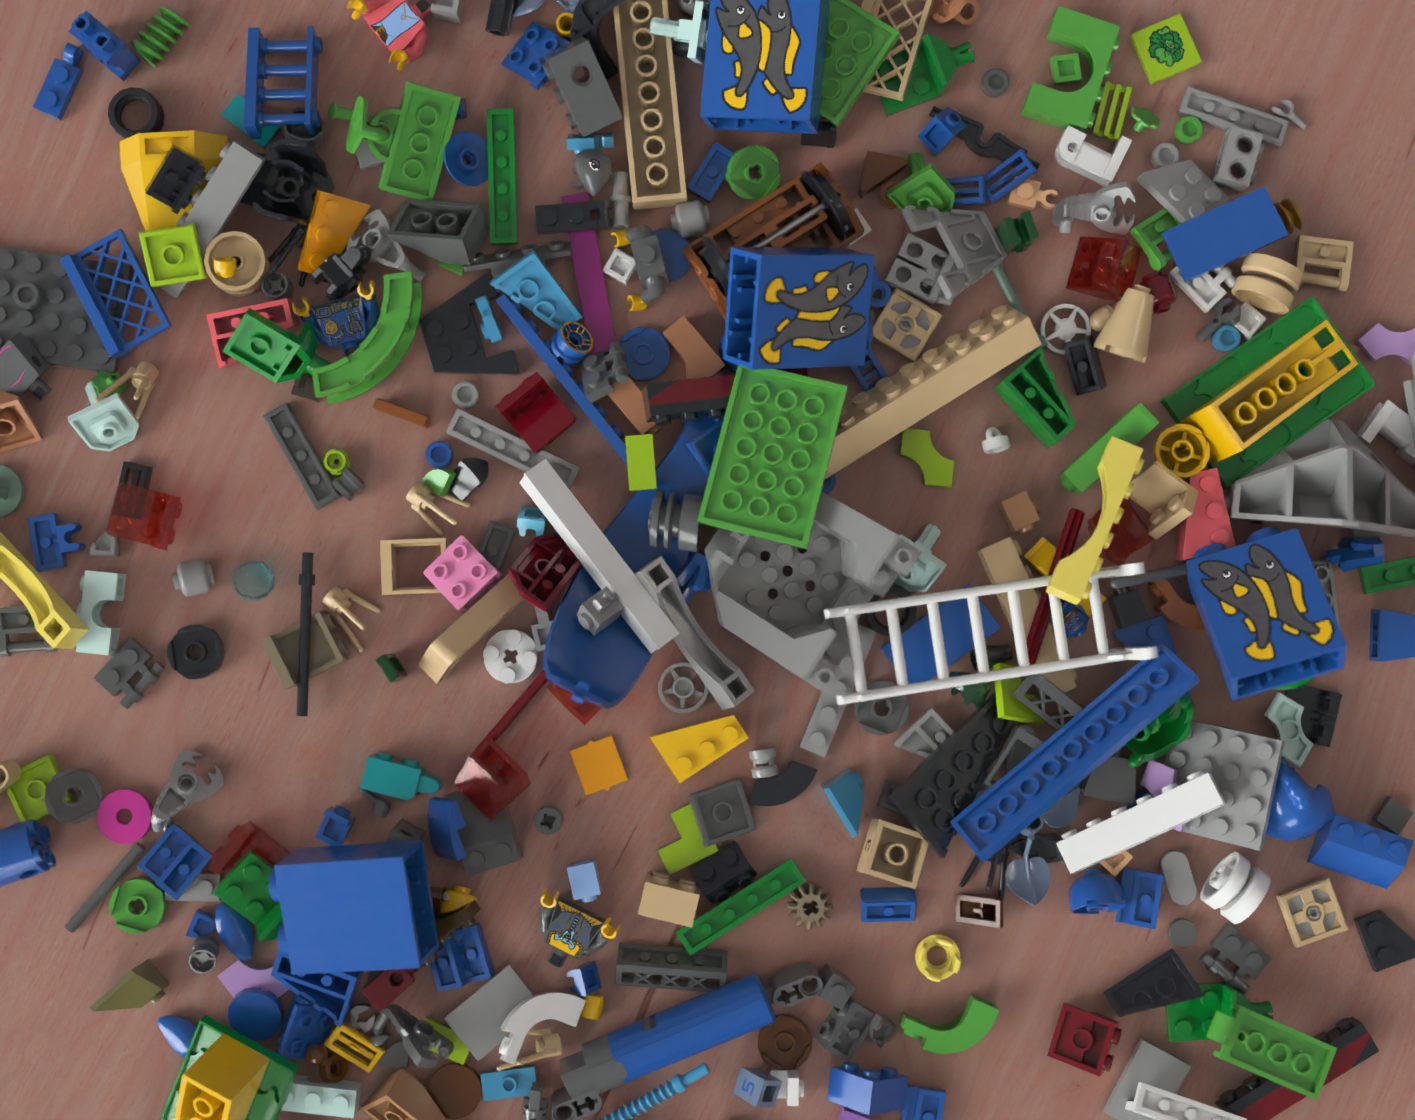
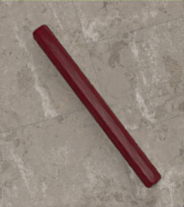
M1076 508L1069 510L1048 576L1053 574L1060 560L1072 555L1085 516V512ZM1047 586L1043 588L1026 640L1030 665L1036 663L1051 618L1049 595L1045 592Z

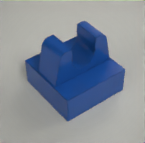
M595 961L586 962L566 973L567 977H573L575 985L570 987V991L577 993L578 997L587 996L602 988Z

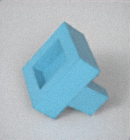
M522 505L517 518L520 536H525L527 529L535 530L536 537L543 535L548 519L539 508Z

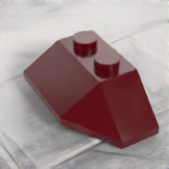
M558 533L534 537L509 568L508 573L521 597L544 612H549L569 586L582 564Z

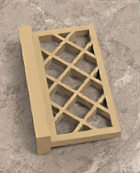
M863 0L862 9L881 21L888 18L892 27L897 31L904 29L912 23L917 30L916 36L906 42L902 35L899 37L902 44L892 49L884 59V61L889 59L894 70L881 78L876 71L875 76L877 80L867 85L863 92L903 101L934 0H918L926 3L924 10L914 16L907 5L916 0H900L901 3L889 10L884 6V0ZM904 8L910 18L896 26L890 15ZM905 49L909 55L908 62L897 68L892 56ZM898 75L901 80L899 91L887 90L883 82Z

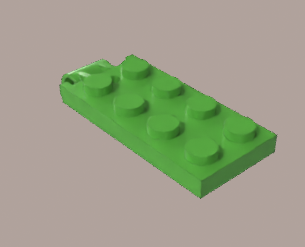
M1233 1003L1231 1007L1235 1009L1233 1017L1216 1010L1206 1035L1207 1038L1222 1044L1219 1051L1214 1050V1056L1318 1100L1336 1053V1047L1236 1003Z

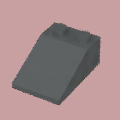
M406 199L387 236L388 239L441 262L471 265L489 229L481 204Z
M500 778L448 794V799L457 801L466 826L457 830L467 854V856L462 858L467 876L522 859L523 853Z

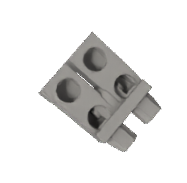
M908 232L884 282L890 288H899L931 306L935 302L940 305L949 306L952 300H947L937 279L943 273L958 270L950 254Z

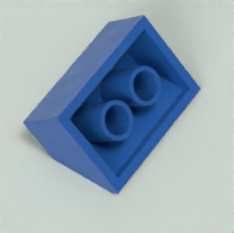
M1334 813L1333 818L1317 831L1307 862L1387 889L1405 868L1414 840Z

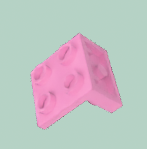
M460 535L423 572L448 601L463 614L505 577L463 535Z

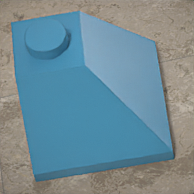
M847 768L821 784V787L847 830L854 838L858 835L864 800V792L861 787L865 786V783L857 771L852 773Z

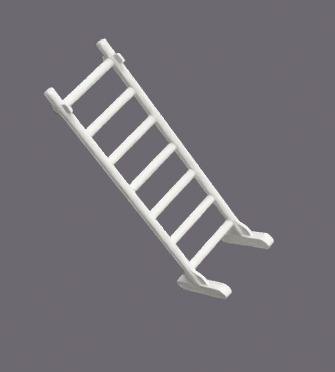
M1144 562L1103 567L1099 569L1097 574L1092 573L1089 583L1093 584L1089 593L1098 650V654L1076 658L1069 657L1061 599L1048 593L1058 660L1030 665L1018 590L1048 586L1052 575L824 609L825 619L845 616L856 692L836 695L838 705L1123 660L1159 658L1157 646H1124L1110 649L1108 647L1098 579L1144 574ZM1007 592L1019 667L990 671L978 596ZM967 598L978 673L949 677L938 602ZM927 604L938 679L908 684L897 608ZM886 610L897 686L867 690L856 614Z

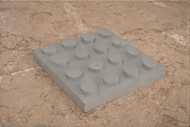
M1192 721V728L1188 738L1179 744L1171 746L1170 752L1166 754L1164 765L1178 770L1176 779L1178 786L1188 782L1186 777L1201 770L1203 774L1210 773L1226 805L1187 822L1183 832L1262 851L1285 741Z

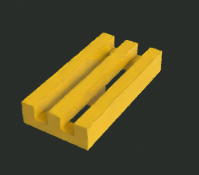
M345 1022L341 1027L337 1025L335 1029L333 1028L330 1036L324 1041V1046L368 1073L371 1072L385 1053L384 1046L376 1047L369 1037ZM343 1031L377 1053L374 1054L340 1032ZM338 1039L371 1061L369 1063L335 1043L334 1040Z

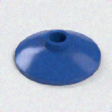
M460 132L452 136L444 149V162L449 174L457 182L466 186H477L484 183L488 179V148L486 141L472 132ZM462 157L466 159L467 165L464 164Z

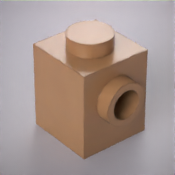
M1026 490L997 503L1011 533L1018 530L1020 534L1035 528L1034 522L1040 520L1038 516L1041 513L1040 508L1034 498L1030 499Z

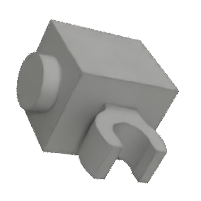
M606 586L582 603L576 616L584 629L596 635L619 618L624 606Z

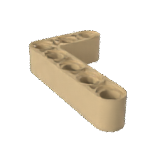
M507 574L428 647L418 666L436 684L440 683L455 668L461 657L524 600L510 575Z

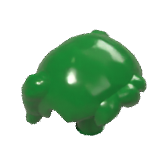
M1185 693L1125 744L1132 751L1128 759L1130 767L1136 768L1145 761L1148 762L1166 755L1170 752L1172 745L1179 744L1188 738L1195 713V706L1190 700L1188 693Z

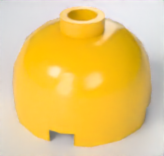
M1176 424L1164 430L1157 437L1153 446V460L1162 464L1182 480L1195 476L1205 468L1210 458V445L1206 442L1205 437L1202 435L1203 433L1198 428L1189 424Z

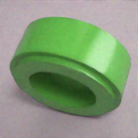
M1194 116L1181 118L1174 127L1175 138L1185 145L1195 143L1203 133L1201 121Z

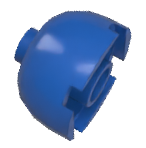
M1100 869L1086 870L1085 876L1077 878L1071 885L1069 903L1070 911H1073L1074 914H1099V911L1107 909L1109 913L1125 908L1121 885L1114 877L1101 874Z

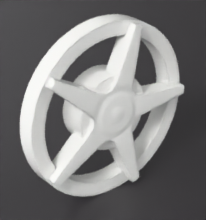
M1072 304L1054 306L1045 313L1040 323V336H1044L1048 344L1047 348L1060 355H1065V351L1055 348L1048 340L1057 337L1060 340L1069 342L1075 334H1085V336L1091 334L1088 316L1081 308ZM1062 308L1073 310L1069 317L1064 319L1058 318L1053 312ZM1076 313H1079L1083 318L1086 330L1077 328L1074 322ZM1050 316L1055 322L1054 333L1046 337L1045 324Z

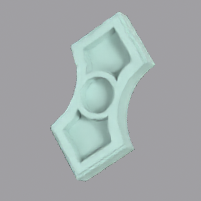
M1277 693L1264 716L1273 724L1277 740L1285 741L1282 756L1287 762L1300 768L1314 745L1306 738L1301 727V716L1304 707L1285 695Z

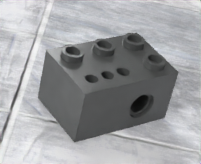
M580 37L543 55L546 62L541 65L547 78L551 82L555 81L558 87L553 89L560 105L565 103L569 111L565 117L572 130L577 128V131L585 137L623 118L587 39ZM579 66H584L585 73L583 77L575 79V69Z

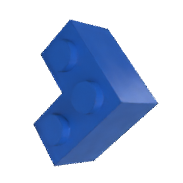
M843 1062L842 1066L831 1067L827 1100L867 1115L904 1110L908 1076L897 1073L898 1069L894 1067L883 1066L881 1070H863L859 1068L857 1063Z

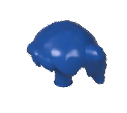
M1282 756L1266 836L1269 835L1274 839L1283 841H1297L1311 836L1329 822L1335 813L1334 804L1329 789L1321 784H1318L1316 789L1311 787L1299 773L1295 772L1294 767L1288 766L1286 759Z

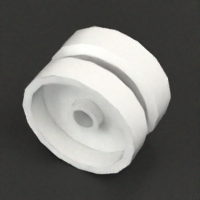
M1235 851L1223 858L1212 870L1202 887L1200 899L1213 909L1220 908L1222 916L1237 924L1248 918L1259 906L1269 889L1271 879L1260 868L1256 866L1250 868V861Z

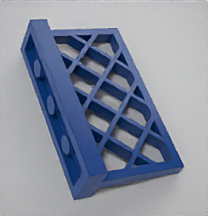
M122 229L114 231L74 255L68 254L60 259L109 356L123 358L130 354V350L172 327L153 287H151L150 281ZM119 239L123 246L120 257L108 254L111 243ZM93 253L101 255L96 271L89 269L84 259ZM107 257L119 260L114 276L103 273ZM124 263L132 264L135 269L132 282L120 278ZM101 276L113 279L109 295L102 293L99 288ZM119 281L131 284L127 300L115 297ZM137 287L144 288L147 293L145 306L133 302ZM114 300L126 303L121 319L114 317L111 312ZM132 305L143 309L139 324L127 321ZM149 311L157 313L162 324L153 329L145 326ZM126 324L138 327L135 339L128 343L123 335Z

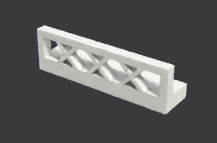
M1138 1082L1134 1101H1127L1125 1106L1126 1110L1155 1120H1247L1235 1114L1142 1082Z

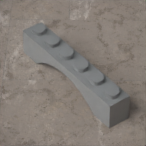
M662 556L648 562L634 573L680 633L673 640L721 709L725 710L736 707L755 690L740 668L733 664L712 643L695 620L684 600L677 578Z

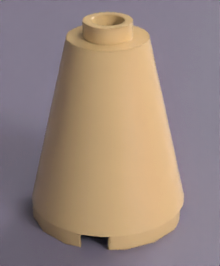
M1135 284L1133 289L1127 288L1095 340L1094 348L1124 358H1132L1137 362L1146 363L1154 295L1149 294L1150 288Z

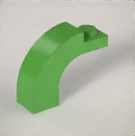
M970 993L962 1013L950 1023L935 1025L903 1012L899 1023L904 1029L903 1033L915 1039H919V1036L922 1037L920 1044L924 1050L941 1054L956 1053L972 1047L984 1038L993 1026L999 1008L996 1004Z

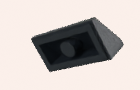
M1092 334L1063 343L1077 395L1101 390L1107 386L1097 348L1093 347L1095 340Z

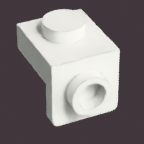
M772 1069L770 1075L782 1081L777 1098L786 1099L787 1106H799V1097H804V1080H799L798 1070Z

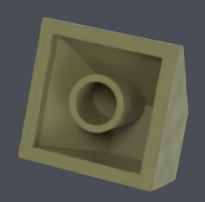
M148 959L131 969L98 999L90 1009L96 1012L142 1008L149 1002L154 1005L166 994L163 989L170 983Z

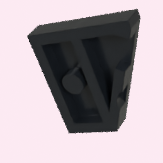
M1376 910L1353 919L1373 971L1379 972L1415 958V941L1383 911Z

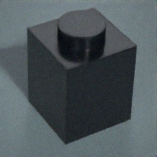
M1129 586L1113 590V596L1107 598L1117 628L1124 629L1149 620L1138 588L1130 589Z

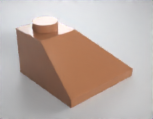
M0 390V453L42 441V434L17 395Z

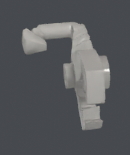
M1125 181L1103 187L1096 193H1082L1062 199L1053 207L1052 224L1059 227L1060 233H1070L1074 218L1092 222L1096 227L1104 231L1125 235L1134 223L1135 213L1126 219L1123 212L1120 220L1114 221L1117 210L1114 209L1117 205L1115 196L1119 195L1124 205L1127 198H1130L1136 204L1135 193L1131 185Z
M380 209L368 214L362 220L368 223L371 229L364 234L363 239L353 233L348 241L346 251L353 246L365 245L370 247L372 257L368 259V262H378L404 272L412 271L413 279L419 283L427 272L410 262L400 243L388 239L387 233L392 226L390 219Z
M189 750L179 753L170 772V781L164 786L153 808L151 824L154 832H160L161 830L165 832L173 823L171 815L183 810L191 802H198L212 796L224 787L223 776L216 765V774L207 772L211 784L207 785L201 776L197 777L193 770L183 767L184 765L196 767L194 760L202 759L203 755Z

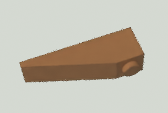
M404 1069L390 1074L360 1107L374 1120H446L425 1087L416 1080V1077L411 1072Z

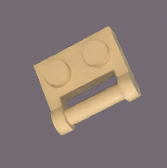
M1299 235L1296 240L1294 266L1304 275L1302 283L1336 287V290L1346 291L1350 280L1354 242ZM1305 265L1339 269V274L1336 277L1305 273L1304 268Z

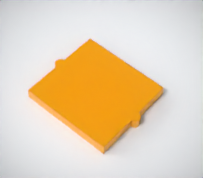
M612 735L595 742L590 740L588 744L570 750L586 796L603 789L608 791L611 786L628 780Z

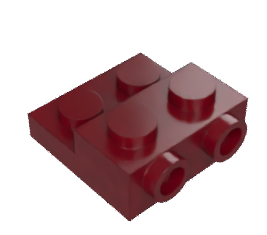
M1063 1003L1047 1056L1101 1076L1104 1070L1109 1072L1114 1056L1110 1055L1112 1044L1118 1045L1122 1034V1029L1118 1028L1120 1021L1096 1012L1086 1011L1068 1003Z

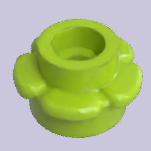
M331 449L326 453L323 465L332 475H341L346 467H350V460H348L346 451ZM336 459L339 460V464H335Z

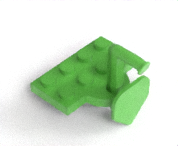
M406 81L400 107H386L378 110L373 116L367 113L368 101L363 96H358L354 109L338 106L336 103H332L329 106L328 115L331 119L339 118L350 121L346 137V150L354 154L362 139L365 138L368 148L378 159L385 162L378 186L380 190L419 200L433 201L444 162V149L450 140L461 100L459 95Z

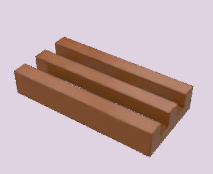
M380 398L375 399L373 408L425 428L429 427L431 419L427 415Z

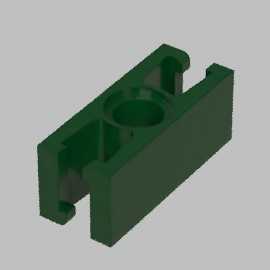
M1030 210L1021 213L1020 217L1012 219L1011 216L1004 218L995 229V233L1008 256L1013 251L1017 253L1026 251L1039 237Z

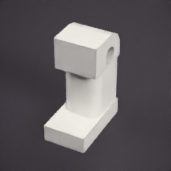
M1068 125L1055 148L1054 155L1057 163L1104 187L1108 186L1109 182L1113 181L1132 140L1122 136L1110 154L1084 141L1087 134Z
M1386 400L1384 404L1378 403L1355 435L1366 445L1370 444L1377 433H1379L1399 448L1395 454L1410 465H1415V445L1409 415L1389 400Z

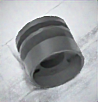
M657 489L650 507L648 519L650 546L658 547L662 535L664 536V548L669 549L672 538L678 537L679 550L697 552L702 531V524L697 520L704 495L686 493L681 505L677 504L676 492L671 491L668 503H665V490Z

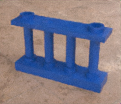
M308 26L307 40L268 41L267 38L263 37L259 27L248 28L244 127L250 139H262V128H265L266 125L305 124L310 138L316 136V127H320V112L317 110L318 54L323 52L322 38L317 37L313 26ZM307 51V64L267 65L265 62V55H268L269 52ZM306 75L305 89H266L264 87V79H268V76ZM305 100V113L265 114L263 104H266L267 101Z

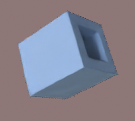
M596 859L568 865L567 871L573 899H581V903L596 900L597 895H600L602 892Z

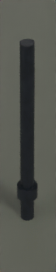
M302 552V574H299L298 585H301L296 716H308L312 585H315L313 553Z

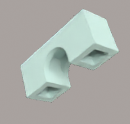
M85 570V575L82 576L80 581V590L83 593L82 602L77 607V616L88 626L89 631L75 645L76 652L100 655H115L118 652L120 628L107 626L102 621L100 612L106 602L124 600L126 574Z
M296 1075L287 1100L281 1110L354 1118L360 1110L363 1082L342 1080L340 1082L319 1084L308 1081L309 1076Z

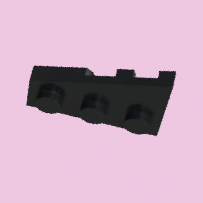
M1173 948L1103 992L1119 1017L1205 997V994Z

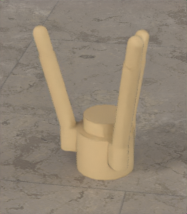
M141 362L137 368L130 367L126 374L95 398V402H100L129 378H132L131 383L137 388L133 398L138 400L142 395L135 414V419H139L150 392L155 386L154 382L159 376L158 369L148 362Z
M417 482L408 492L406 500L412 504L411 508L419 513L427 524L441 536L443 532L424 510L432 509L452 525H456L457 521L433 503L435 497L432 494L439 496L427 484L424 486ZM448 493L444 496H439L467 508L471 506L469 502L464 500L461 502L459 498Z
M336 586L326 594L322 602L328 607L326 611L335 618L358 651L363 652L364 648L340 615L344 613L360 629L364 630L366 626L348 609L351 605L349 599L376 613H380L381 609L354 595L347 588L342 591Z
M531 1028L527 1034L541 1036L540 1039H536L537 1053L516 1059L514 1065L508 1062L498 1065L496 1067L497 1071L541 1058L561 1055L562 1046L559 1034H551L550 1028Z

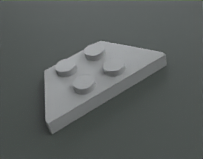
M1191 160L1143 172L1136 179L1181 224L1228 203L1229 199Z

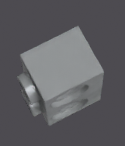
M1231 126L1224 133L1211 180L1217 186L1238 192L1244 191L1249 185L1252 186L1257 175V170L1254 169L1256 160L1261 158L1264 150V144H1261L1264 134ZM1238 142L1245 143L1248 152L1241 151L1238 147ZM1231 167L1237 168L1240 171V178H1235L1231 174Z

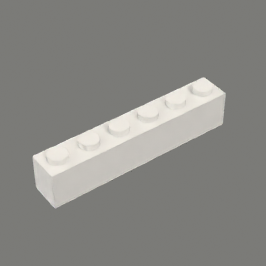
M1202 770L1186 777L1188 782L1180 786L1175 782L1162 788L1163 794L1154 798L1151 794L1136 800L1137 806L1127 810L1126 806L1112 811V817L1105 821L1097 818L1086 824L1087 829L1079 833L1074 829L1061 835L1063 840L1056 844L1070 874H1076L1226 805L1210 773L1203 774Z

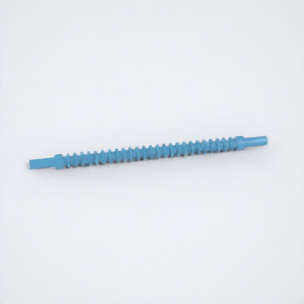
M703 1063L684 1075H675L671 1078V1082L665 1081V1086L659 1084L658 1089L652 1088V1093L645 1092V1097L640 1095L638 1101L633 1099L631 1105L626 1103L625 1108H618V1112L613 1110L611 1116L606 1114L604 1120H628V1118L634 1119L635 1114L640 1116L642 1110L647 1112L649 1106L654 1108L656 1102L661 1104L662 1099L668 1100L669 1095L674 1097L676 1091L678 1093L685 1091L687 1085L709 1074L710 1069L708 1065Z

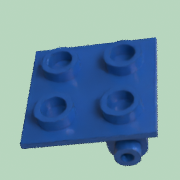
M533 21L501 64L530 81V85L539 90L541 87L544 88L545 83L548 81L541 65L546 62L543 55L570 42Z

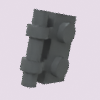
M613 341L610 344L609 354L606 355L601 350L587 356L580 362L585 397L590 403L613 392L614 383L623 384L628 380L629 369L627 363L624 362L626 353L619 341Z
M130 638L98 672L94 679L112 696H117L123 690L126 696L120 703L123 707L129 709L134 702L138 703L143 697L142 693L151 684L154 685L160 679L159 675L165 667L160 662H156L150 668L146 663L153 655L135 638ZM140 672L143 677L134 686L130 681Z
M1227 922L1209 943L1218 950L1215 955L1212 956L1206 951L1200 957V960L1207 965V970L1212 974L1217 973L1226 980V984L1237 989L1242 994H1245L1250 988L1243 981L1246 973L1256 980L1272 959ZM1227 958L1237 965L1233 972L1223 965Z

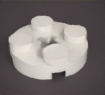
M516 629L502 630L489 639L483 651L484 664L487 671L493 678L503 683H518L527 679L535 671L538 662V652L534 640L527 633ZM507 649L511 652L514 650L518 652L515 664L504 660Z

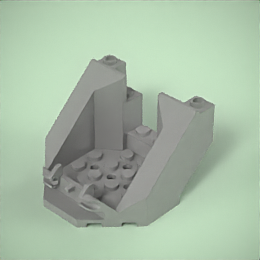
M821 492L805 553H799L796 546L718 527L704 547L719 624L826 695L830 694L843 674V671L838 666L848 653L850 647L849 642L845 640L848 635L845 616L825 619L824 609L869 603L873 595L884 598L899 574L907 576L922 553L896 533L824 492ZM762 551L769 552L770 558L767 561L760 559ZM785 566L792 568L791 575L785 576L782 570ZM807 581L814 582L813 590L807 591L805 589ZM772 588L777 591V596L774 599H770L767 595L768 591ZM856 614L857 620L861 614Z

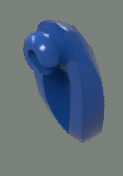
M222 902L215 912V923L219 937L232 954L243 961H247L252 957L254 948L251 924L247 918L225 902Z
M173 1015L162 1016L158 1019L161 1032L171 1047L180 1056L185 1058L197 1026L182 1017Z

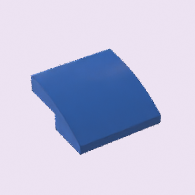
M439 797L430 798L428 828L435 855L456 861L464 858L467 854L457 830L465 827L466 823L457 801Z
M172 823L137 867L156 882L155 884L175 900H178L214 856L180 826Z
M480 923L470 925L463 930L461 928L453 930L454 935L443 942L444 946L437 953L439 958L430 964L438 993L463 987L468 983L489 979L495 975Z

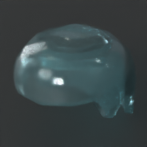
M248 561L241 564L233 574V587L236 593L246 601L258 602L263 600L274 589V572L264 562Z

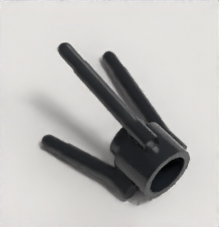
M297 224L268 258L269 262H273L280 255L270 269L271 273L276 272L294 246L300 249L303 248L308 225ZM301 272L300 287L304 286L307 272Z
M1008 844L987 860L992 863L986 888L988 890L992 888L997 864H999L998 895L1003 900L1005 871L1010 853L1007 851ZM977 855L961 880L960 887L965 886L980 862Z

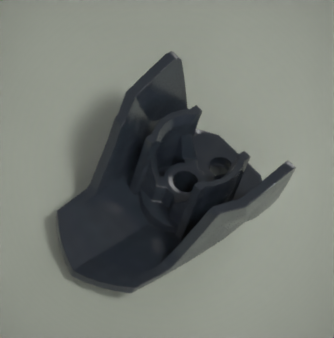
M280 139L270 143L266 154L258 153L266 161L240 202L255 207L263 215L289 223L308 225L315 201L313 196H316L317 190L333 194L335 187L327 172L325 162L310 144L303 141ZM295 187V190L290 193V190Z

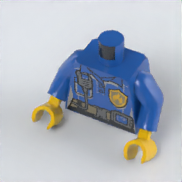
M370 280L369 286L371 289L365 290L360 281L357 287L358 294L312 306V311H309L308 299L302 297V301L306 306L299 309L293 302V312L301 316L304 325L307 320L313 324L317 341L323 346H329L333 350L343 349L345 356L348 357L359 348V344L366 339L378 322L380 312L376 296L373 295L375 282Z

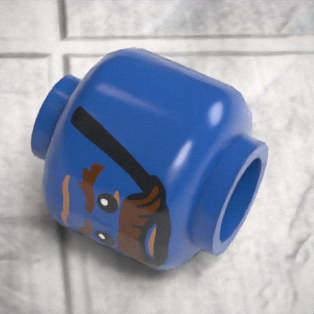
M1061 599L1066 638L1081 636L1087 629L1086 625L1089 621L1087 613L1079 603L1075 605ZM1051 615V618H1050V621H1049V622H1050V624L1053 626L1052 615Z

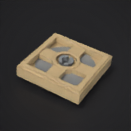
M896 288L872 327L873 338L910 361L915 362L943 315Z
M1324 877L1276 894L1293 945L1296 948L1349 930L1329 877Z

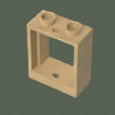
M450 539L380 540L382 595L441 593L435 586L397 588L396 548L441 546L442 554L451 545Z

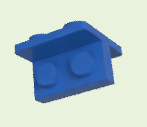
M294 993L276 1046L279 1047L277 1054L286 1059H306L305 1051L310 1044L318 1042L324 1045V1041L328 1038L334 1019L322 1010L319 1012L313 1007L314 1004L301 994L298 996Z

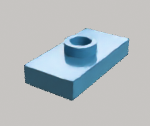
M535 1064L511 1067L501 1071H482L480 1073L484 1101L530 1095L532 1082H538Z

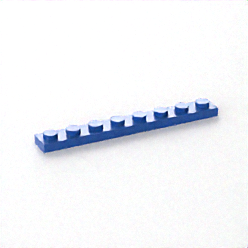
M505 294L501 295L495 300L627 465L626 445L621 440L624 434L615 423L610 426L606 422L604 417L607 416V413L598 402L594 405L589 402L585 397L583 383L580 381L576 384L570 377L574 373L572 369L563 361L558 362L551 350V343L547 339L542 342L536 334L540 330L531 318L525 321L519 312L523 308L514 300L508 299Z

